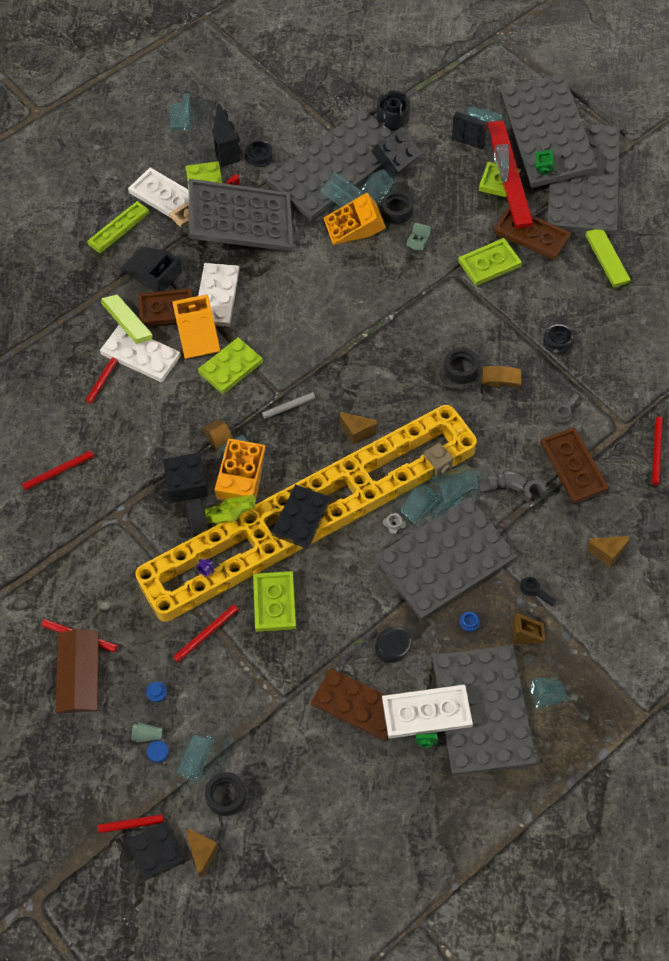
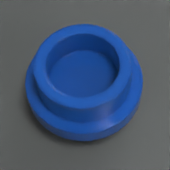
M466 612L460 617L459 623L463 630L472 632L479 627L480 619L475 613Z
M161 682L151 683L146 689L148 699L152 702L162 701L167 695L166 686Z

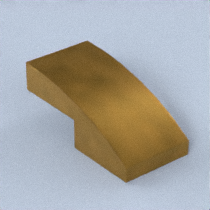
M484 366L481 368L482 384L497 388L501 384L519 388L522 385L521 369L504 366Z

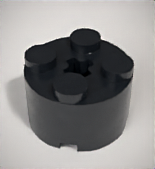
M392 90L388 91V94L380 95L377 100V120L389 129L398 130L401 127L404 128L410 119V100H408L406 94Z

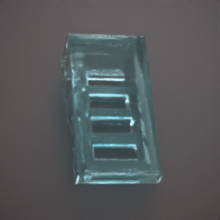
M509 144L496 145L494 159L502 181L507 182Z

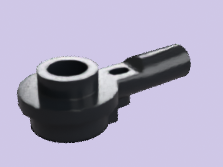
M526 577L521 580L520 590L524 595H536L552 607L557 600L540 588L541 584L538 583L536 578Z

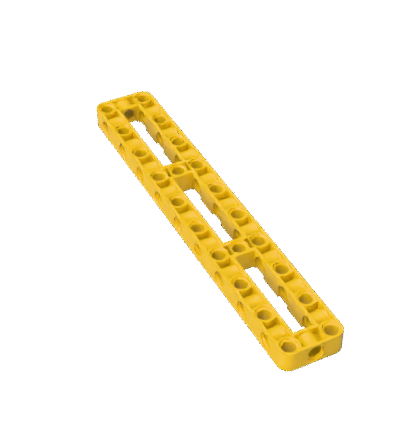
M449 405L440 406L295 483L326 496L346 485L353 493L349 497L341 498L329 505L311 544L436 476L434 467L424 457V454L414 462L406 463L389 472L388 476L378 481H373L368 473L441 434L449 442L443 445V447L453 458L452 467L472 457L476 450L477 439L455 409ZM295 484L255 505L254 509L241 513L236 521L230 523L224 521L139 566L135 574L139 587L156 616L161 621H171L252 577L253 574H257L303 549V547L272 536L268 527L277 522L284 508L280 504L287 502ZM340 514L341 516L335 517L333 515ZM259 535L264 536L263 538H260V539H259V538H256V537L259 536ZM214 539H220L218 542H213ZM245 539H248L253 547L243 554L239 553L220 563V566L214 569L215 572L208 577L200 574L172 592L165 591L162 586L163 583L195 567L199 563V559H210ZM268 550L274 551L273 553H270V554L265 553V552L268 551ZM180 557H185L184 560H178ZM233 569H239L238 572H231ZM145 576H151L148 579H143ZM200 587L205 588L203 591H196ZM165 606L169 607V609L165 611L161 610V608Z

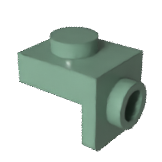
M415 223L412 234L407 239L406 246L414 250H423L428 244L431 227Z

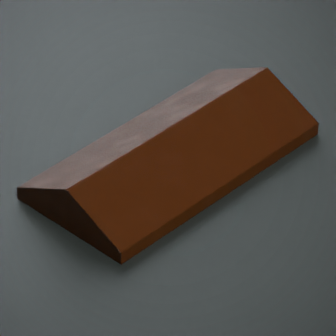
M74 629L58 633L57 714L98 711L99 631Z

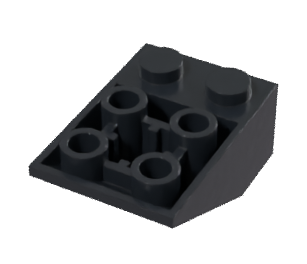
M218 104L213 128V139L216 158L220 166L224 167L240 162L239 154H241V149L238 144L240 138L238 133L234 132L232 121L228 120L226 109L223 110L221 105Z
M142 246L120 268V271L152 291L159 292L165 291L182 273L180 259L171 253Z

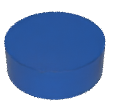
M154 741L148 746L147 755L152 762L162 763L168 758L169 750L164 742Z

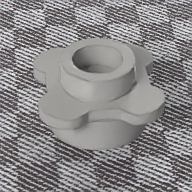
M393 513L383 520V525L387 526L389 533L396 534L399 529L405 528L406 522L402 521L398 513Z

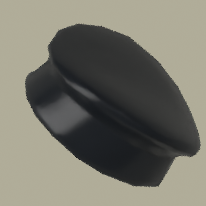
M254 141L246 147L245 160L249 164L263 167L272 162L273 148L268 142Z
M552 325L544 333V346L546 350L552 353L566 352L574 345L573 332L565 325Z
M400 627L385 629L377 637L375 645L377 657L386 663H394L406 656L411 647V636Z

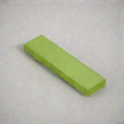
M136 201L87 241L88 245L98 253H102L149 215V209Z
M594 229L586 231L585 236L613 288L630 283V278L604 230Z
M118 294L102 298L101 304L136 344L152 340V333Z

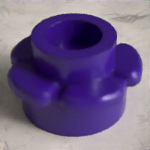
M207 558L204 560L199 559L196 568L203 576L208 577L215 572V566L211 560Z

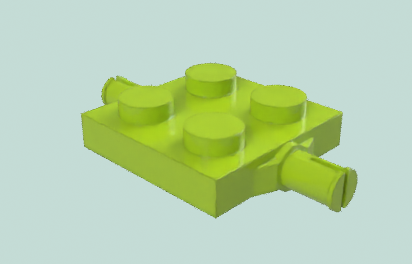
M254 495L227 498L217 506L206 507L204 514L207 524L236 521L241 513L255 508L256 499Z

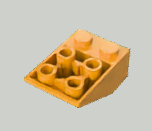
M368 193L363 194L324 217L333 245L371 237L386 228L376 201Z
M208 294L172 301L185 359L220 352Z
M228 438L215 486L217 499L225 500L227 498L252 494L256 499L266 445Z

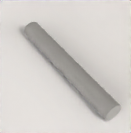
M313 392L262 412V416L265 420L315 399V395Z

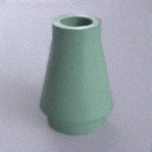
M138 722V724L133 723L131 740L136 741V743L161 741L162 728Z

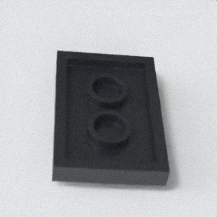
M295 484L271 532L272 536L308 549L330 505L331 497Z

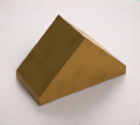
M343 412L340 413V425L352 444L376 434L377 420Z
M217 419L202 427V430L219 455L223 456L228 438L233 439L227 424Z
M629 536L591 538L587 545V551L611 567L625 551L630 539Z
M519 613L514 614L512 623L514 644H540L546 642L543 623Z
M191 829L186 830L199 877H204L219 849L218 844Z

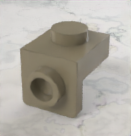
M440 442L424 452V457L434 467L437 477L442 474L446 475L451 471L453 458Z

